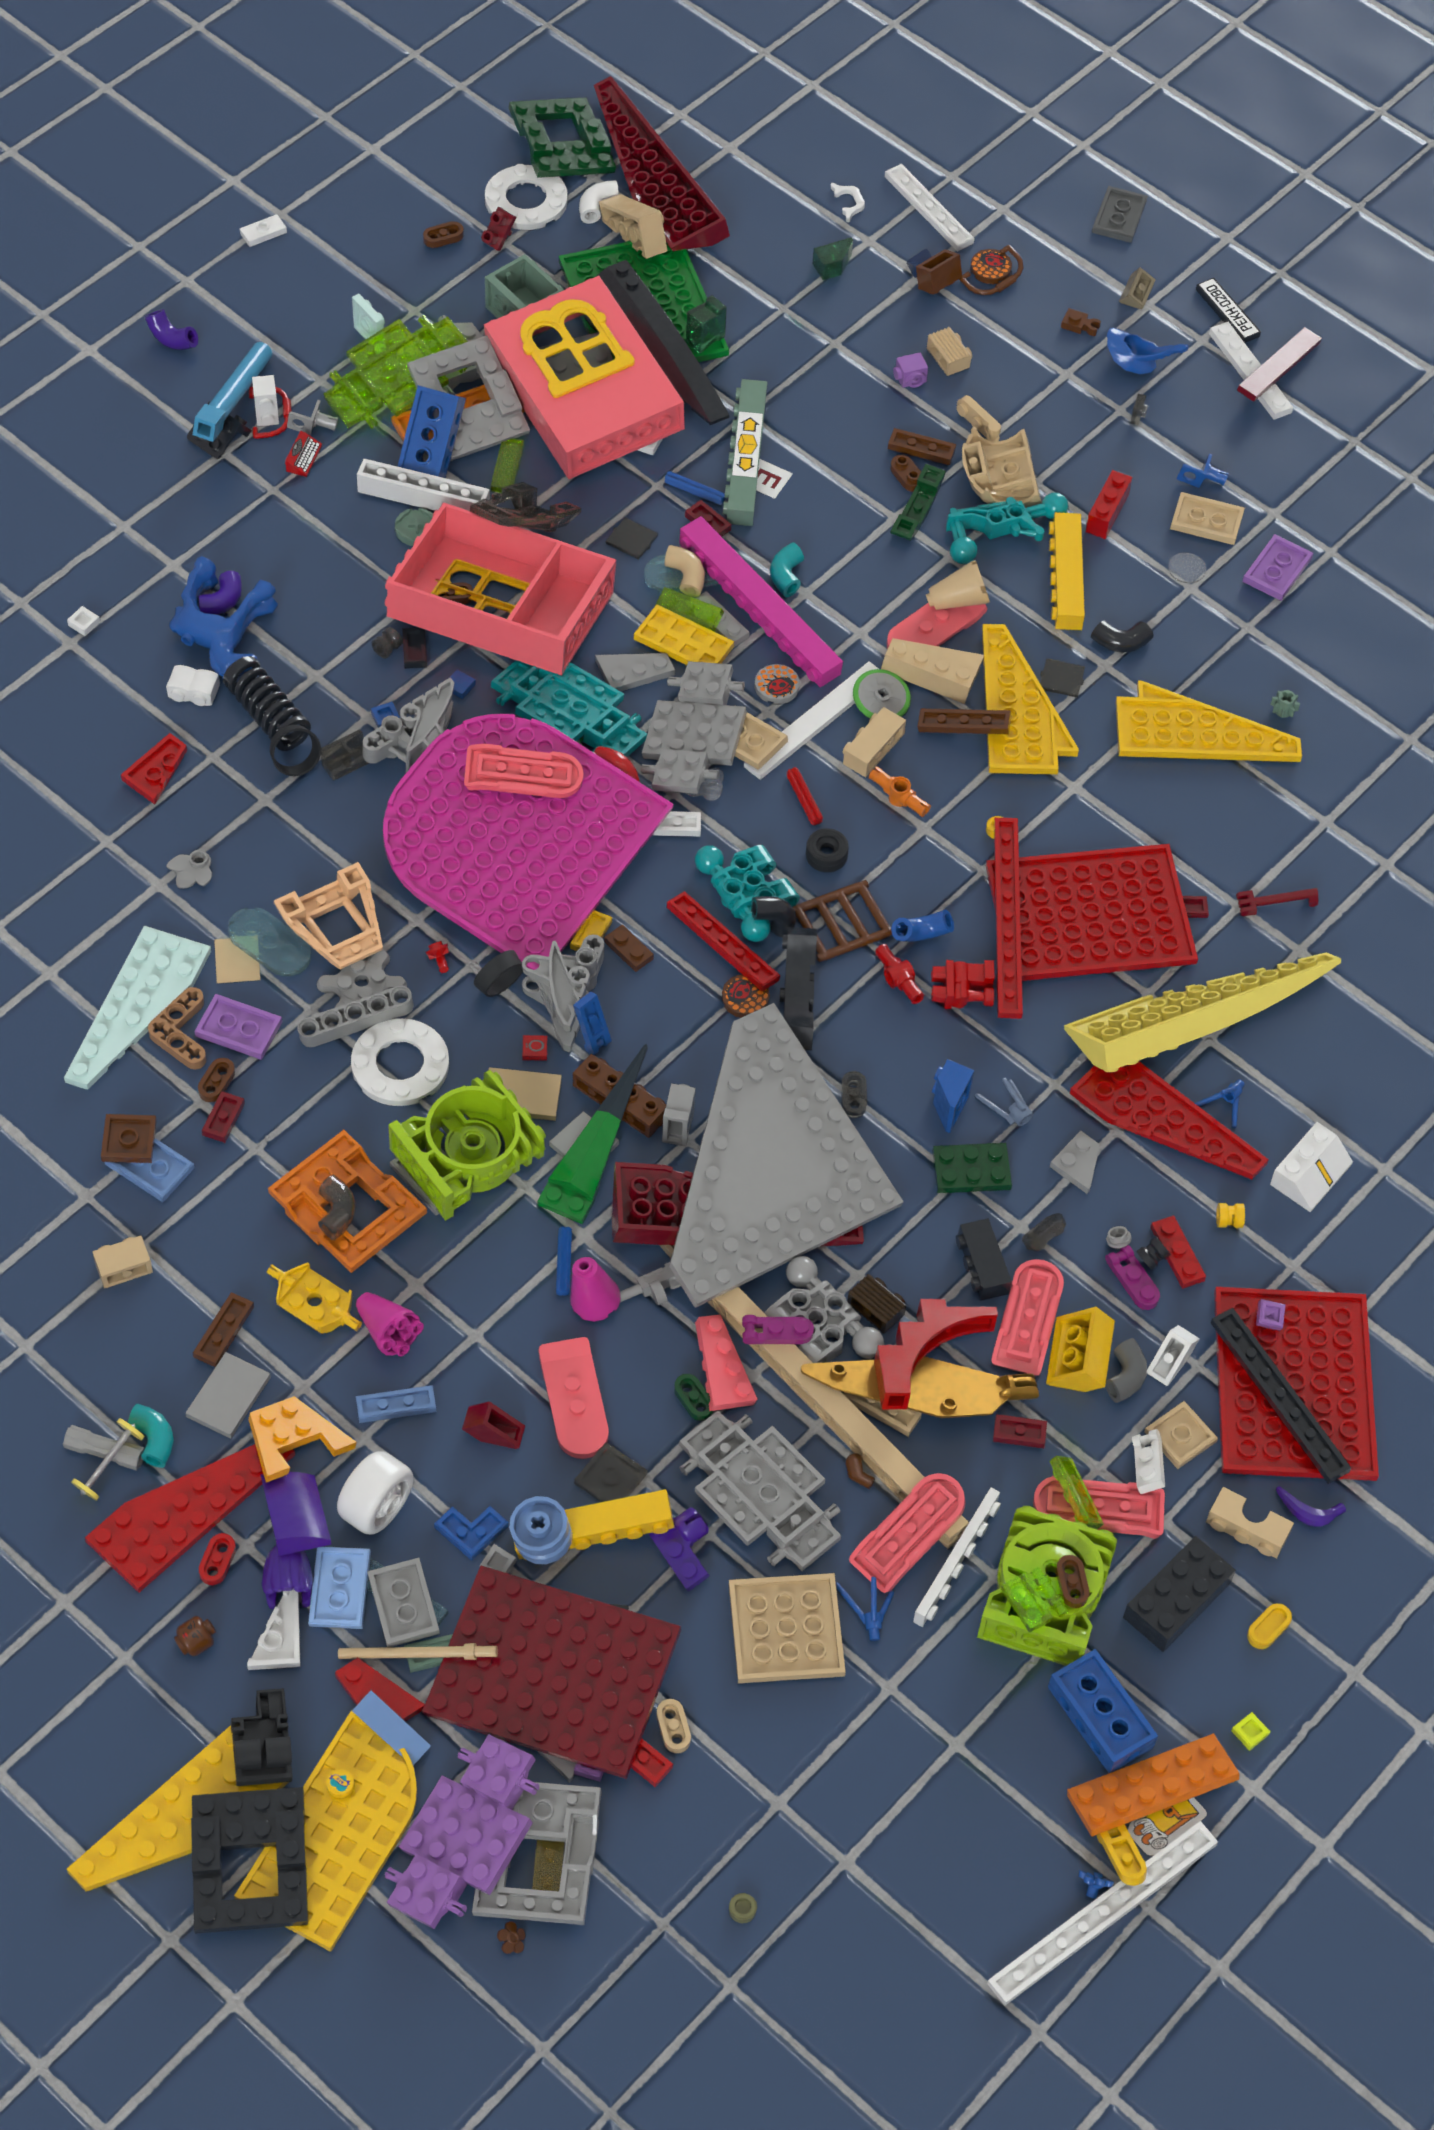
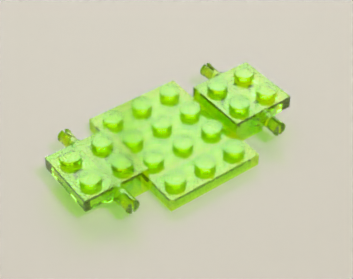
M422 315L418 322L423 327L414 333H411L403 322L398 319L346 351L347 357L356 368L342 377L336 370H333L329 377L335 382V385L323 393L324 399L348 429L363 420L367 422L371 429L374 426L376 427L378 422L372 414L384 407V403L395 417L413 406L417 387L408 370V362L468 342L448 316L439 322L431 324L426 316ZM467 368L458 371L460 373H463V371L465 372ZM446 375L438 377L442 388L449 384V379Z

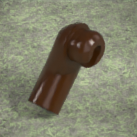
M858 1453L849 1455L845 1463L848 1477L854 1482L870 1489L875 1478L863 1472L862 1456Z

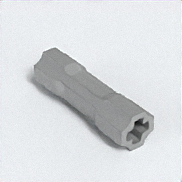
M71 1425L66 1431L63 1447L105 1459L117 1441L94 1434L90 1430ZM125 1442L111 1461L137 1471L142 1465L143 1459L141 1455L145 1448Z

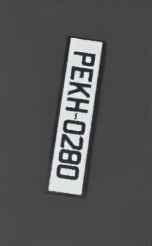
M1215 278L1197 284L1196 291L1224 323L1229 322L1244 343L1260 337L1261 331Z

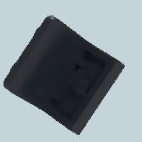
M229 414L224 421L222 431L214 442L192 435L193 427L187 434V439L215 459H220L237 432L248 437L252 430L245 426L247 421L238 415L233 418Z

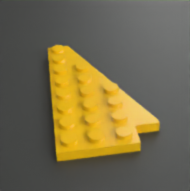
M1138 680V697H1116L1119 756L1301 762L1302 749L1300 738L1150 683Z

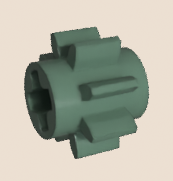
M1290 690L1277 691L1276 697H1272L1270 704L1274 706L1272 712L1281 718L1293 717L1294 711H1298L1300 703L1297 702L1298 695H1295Z

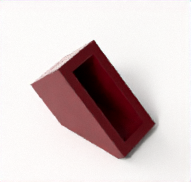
M490 1401L469 1406L462 1430L481 1442L512 1449L520 1447L525 1429L524 1424Z

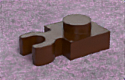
M1068 308L1062 320L1061 328L1081 334L1082 330H1084L1087 334L1096 336L1097 328H1100L1101 321L1095 318L1088 319V314Z

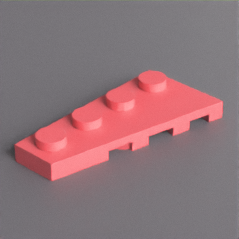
M721 1314L699 1317L695 1325L699 1349L703 1353L702 1367L703 1371H706L707 1382L705 1385L706 1391L710 1395V1411L754 1405L758 1399Z

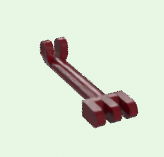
M1317 888L1255 898L1252 890L1236 894V898L1239 901L1238 906L1241 908V916L1256 915L1258 906L1308 899L1309 906L1315 907L1319 902Z

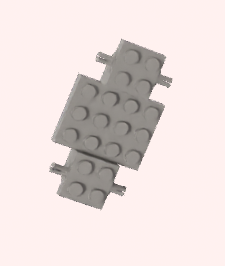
M688 661L682 677H668V686H680L679 702L657 700L642 750L643 759L659 760L656 765L642 764L641 766L642 774H654L653 790L698 794L702 782H705V779H719V770H709V764L732 766L747 714L746 707L727 705L730 691H744L745 687L743 681H731L733 673L732 664Z
M719 1411L715 1412L679 1441V1446L690 1457L687 1462L679 1467L681 1472H684V1475L687 1476L696 1467L704 1470L709 1477L695 1487V1493L747 1546L767 1531L766 1535L778 1548L767 1557L769 1563L775 1566L786 1557L803 1571L841 1540V1535L830 1522L834 1516L840 1513L839 1507H836V1504L833 1503L823 1512L809 1498L811 1494L825 1484V1478L774 1426H771L753 1441L743 1431L752 1424V1420L750 1417L748 1418V1415L745 1414L734 1423L726 1419Z

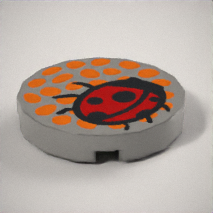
M772 664L759 670L755 677L754 688L757 695L763 701L774 702L773 704H784L796 697L799 691L800 680L792 668L785 665Z

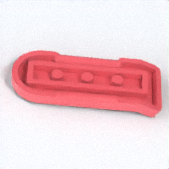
M927 603L890 630L887 638V649L893 638L939 647L963 629H967L976 623L987 612V607L985 604L936 610L934 606L930 607L929 603Z
M475 744L467 748L464 784L468 790H491L552 798H567L574 795L582 785L583 768L575 757L567 753L512 749L493 744Z
M1034 1259L1022 1263L1016 1269L991 1359L994 1366L1024 1374L1032 1373L1034 1376L1041 1374L1064 1286L1060 1270L1052 1263Z
M586 1337L542 1344L539 1346L538 1353L558 1444L571 1457L578 1459L594 1457L605 1448L608 1442L609 1429L589 1340Z
M941 1473L924 1477L888 1517L857 1546L850 1555V1563L870 1582L871 1577H876L877 1588L881 1592L887 1593L892 1591L900 1579L961 1517L965 1508V1494L959 1482L953 1477Z
M1051 1476L1043 1480L1035 1490L1033 1506L1037 1511L1045 1514H1057L1062 1519L1071 1522H1082L1090 1528L1104 1529L1112 1533L1142 1535L1153 1539L1160 1537L1164 1530L1165 1493L1162 1488L1140 1494L1137 1489V1483L1134 1482L1125 1484L1074 1479L1070 1476Z

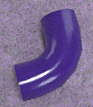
M164 309L154 311L145 316L152 334L164 346L174 350H186L198 345L196 330L191 326L185 328L174 327L168 320Z
M223 572L219 576L220 589L217 592L198 595L199 610L201 612L221 615L235 607L242 592V581L238 572Z

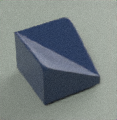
M928 249L922 250L906 263L914 278L917 277L916 266L932 257Z

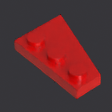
M169 733L121 774V780L155 805L186 754L187 745Z

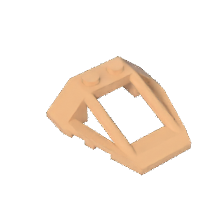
M359 862L337 871L336 881L304 896L298 897L297 893L293 891L274 900V904L286 924L320 955L340 970L383 950L370 880ZM359 892L369 924L351 901ZM344 906L363 932L332 946L313 919ZM301 923H304L309 931Z

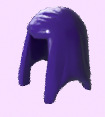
M275 1545L267 1555L261 1582L268 1607L270 1609L276 1607V1592L292 1591L293 1589L301 1592L302 1607H310L313 1576L306 1552L300 1551L279 1556L277 1546Z

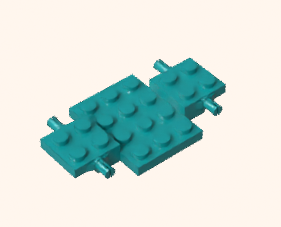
M516 660L491 681V688L502 694L496 699L498 705L503 706L509 700H513L519 704L515 709L516 715L524 719L531 720L533 718L544 722L574 741L579 740L584 735L583 742L595 749L599 746L608 747L628 757L646 740L647 733L636 726L642 720L641 716L638 713H634L630 717L616 708L624 700V693L571 662L561 676Z

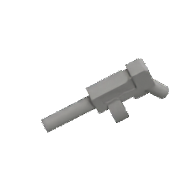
M670 1262L664 1264V1268H659L638 1277L637 1285L620 1291V1302L643 1293L644 1297L652 1295L657 1306L667 1302L664 1289L667 1287L675 1289L681 1286L669 1267Z

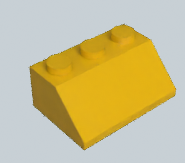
M1098 1307L1056 1317L1046 1384L1081 1392L1104 1388L1115 1320Z

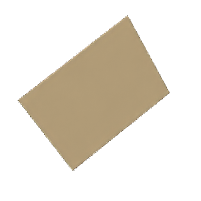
M258 936L215 939L217 983L260 980Z

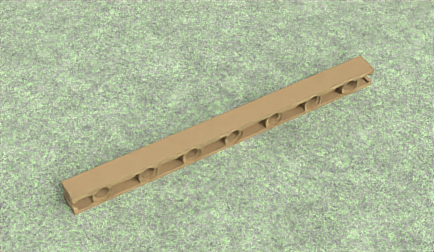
M739 1287L708 1301L742 1338V1334L745 1332V1328L742 1326L743 1316L767 1317ZM762 1328L755 1329V1331L762 1333ZM749 1344L854 1453L862 1456V1462L901 1502L911 1493L917 1483L924 1478L841 1391L832 1389L801 1372L803 1364L812 1362L795 1344ZM961 1515L939 1541L949 1549L960 1539L969 1522Z

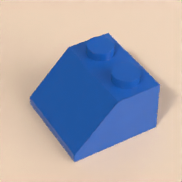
M947 1059L944 1067L939 1066L934 1076L936 1082L932 1093L935 1094L933 1104L946 1132L951 1133L970 1097L974 1070Z

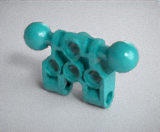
M757 845L735 853L731 866L726 868L722 867L724 864L722 851L715 846H703L695 855L694 861L697 869L704 874L712 875L711 884L720 895L722 904L731 910L735 918L743 920L741 923L742 934L749 941H763L771 930L769 920L753 919L751 912L753 897H779L789 902L792 907L800 900V896L787 878H781L772 882L764 880V876L770 874L776 868V862L764 845Z

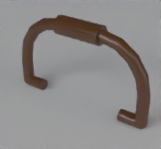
M1007 245L1000 250V253L1003 255L1009 251L1016 258L1018 270L1014 275H1010L990 290H981L972 286L966 280V278L971 276L969 271L963 274L959 280L976 294L992 295L996 292L1000 293L1014 284L1021 275L1024 268L1023 260L1010 245Z

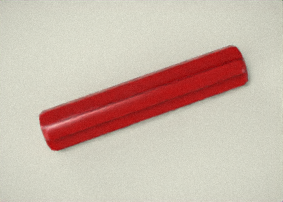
M796 767L787 771V778L810 823L814 826L821 824L823 816L799 769Z

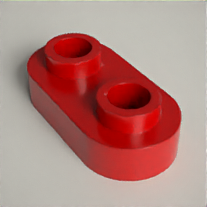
M220 1533L213 1536L209 1541L199 1565V1575L205 1584L217 1585L225 1579L236 1553V1545L232 1536ZM222 1547L227 1548L225 1552L218 1551ZM212 1570L217 1571V1574L214 1576H211L208 1573Z

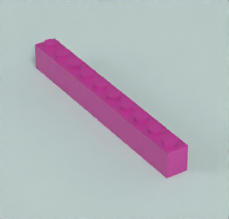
M702 516L680 528L679 543L681 547L693 552L701 560L709 576L721 585L725 593L730 594L735 599L737 605L743 608L750 615V618L764 629L768 637L774 639L779 648L792 658L796 666L801 667L806 672L812 682H815L821 688L841 675L843 661Z

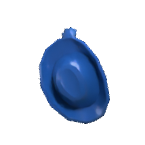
M1111 327L1107 333L1108 349L1114 362L1124 370L1137 374L1151 373L1156 368V360L1163 359L1174 353L1186 352L1189 347L1188 344L1158 347L1153 342L1144 340L1138 335Z

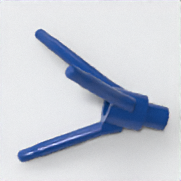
M1238 1079L1221 1092L1200 1100L1195 1104L1200 1107L1219 1098H1224L1227 1102L1232 1103V1128H1236L1239 1096L1245 1084L1242 1080Z
M871 1577V1612L864 1614L845 1589L836 1582V1588L858 1614L863 1624L866 1625L870 1641L880 1640L879 1630L882 1629L881 1623L894 1592L890 1591L880 1611L877 1612L876 1577Z

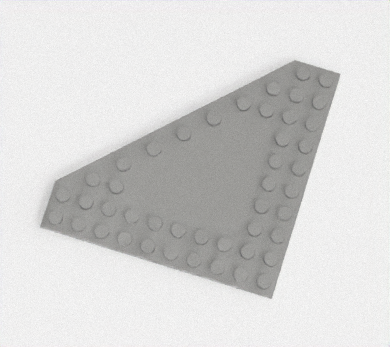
M774 1003L733 1021L699 1148L697 1162L693 1171L689 1193L686 1198L669 1267L695 1308L903 1204L900 1195Z

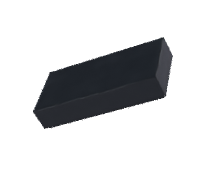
M402 628L404 668H427L425 629Z

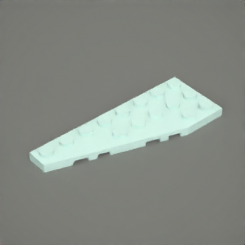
M144 926L64 1076L65 1083L88 1090L108 1071V1067L117 1058L120 1059L132 1043L135 1045L148 1032V1024L184 990L194 986L211 953V946Z

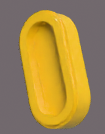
M1276 1603L1270 1605L1249 1627L1247 1633L1249 1643L1257 1649H1266L1271 1646L1289 1627L1292 1620L1291 1611L1283 1604Z

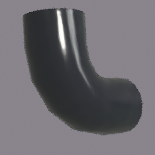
M1103 620L1095 627L1091 634V638L1099 645L1110 651L1120 653L1136 651L1145 646L1154 636L1152 629L1142 621L1123 631L1112 627Z
M756 896L752 898L751 912L753 919L772 920L771 930L776 936L783 937V935H787L788 927H795L796 912L789 902L773 896Z

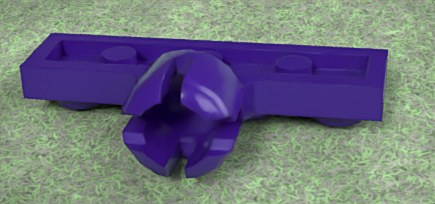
M689 1507L673 1518L674 1528L662 1534L648 1533L688 1592L710 1577L692 1549L693 1544L708 1534L709 1531L706 1522L703 1521L701 1515L693 1507Z

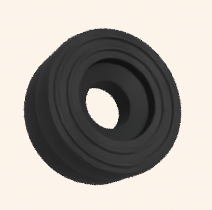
M824 828L815 831L807 841L806 858L808 863L820 872L839 870L847 861L848 841L841 832L835 829ZM823 847H830L833 849V852L825 854L821 849Z

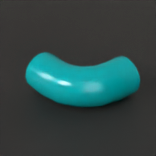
M794 542L782 548L774 556L770 565L771 581L785 597L794 595L801 585L800 580L792 573V569L804 561V555L800 547Z
M136 1404L130 1413L128 1423L135 1424V1428L147 1436V1445L141 1457L146 1463L154 1467L163 1468L166 1466L171 1455L174 1443L172 1427L161 1413L150 1407Z

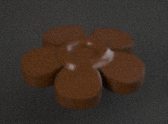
M513 1921L505 1923V1929H501L497 1933L498 1940L504 1941L501 1947L502 1951L505 1954H510L513 1951L518 1954L523 1951L524 1944L521 1940H524L526 1937L522 1928L517 1929Z

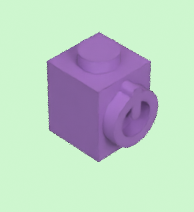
M921 352L898 357L896 359V367L893 368L894 377L896 380H899L902 388L908 386L916 388L927 381L928 366Z

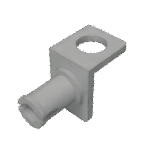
M317 400L311 417L290 412L287 427L296 431H303L311 435L313 427H316V425L335 431L339 418L321 413L319 410L321 401ZM299 419L303 421L304 425L298 426L293 420Z

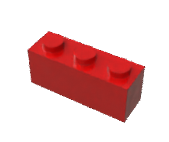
M1114 470L1111 471L1088 515L1085 532L1103 539L1107 538L1129 496L1133 477Z

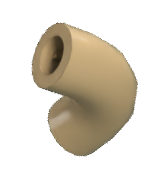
M669 545L665 556V567L674 568L683 573V579L679 588L681 592L691 597L700 596L705 579V570L701 560L687 549Z

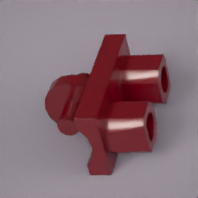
M497 207L490 217L491 222L487 230L481 236L482 241L497 251H501L507 236H511L513 233L511 228L517 217L502 207Z

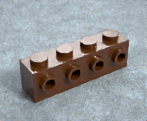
M590 1054L573 1072V1086L601 1105L624 1073L610 1067L604 1059ZM634 1084L622 1120L650 1138L663 1124L666 1103L661 1098L652 1096L642 1085Z

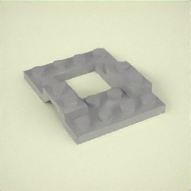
M487 335L408 362L407 364L416 387L419 385L445 393L447 392L446 390L443 391L438 377L476 365L491 400L463 409L450 461L518 438L530 432V428L522 413L523 407L506 370L502 369ZM438 408L434 411L435 419L439 416Z
M538 1783L539 1790H536L537 1793L533 1795L524 1790L512 1810L530 1818L533 1822L524 1839L566 1842L559 1892L505 1887L510 1861L490 1895L475 1888L472 1913L473 1916L584 1925L590 1878L594 1866L602 1791L600 1787Z

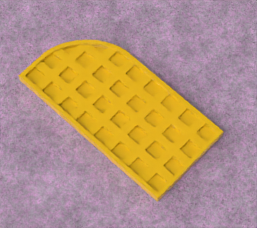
M352 1711L303 1786L308 1925L286 1927L330 1952L410 1824L417 1799L415 1771L405 1748L399 1749L402 1754L400 1756ZM335 1769H346L353 1775L354 1789L345 1798H335L327 1790V1777ZM276 1846L263 1849L235 1893V1899L278 1896Z

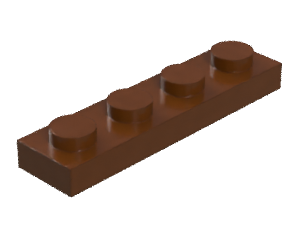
M921 708L917 727L918 732L1009 734L1012 715L1010 710Z

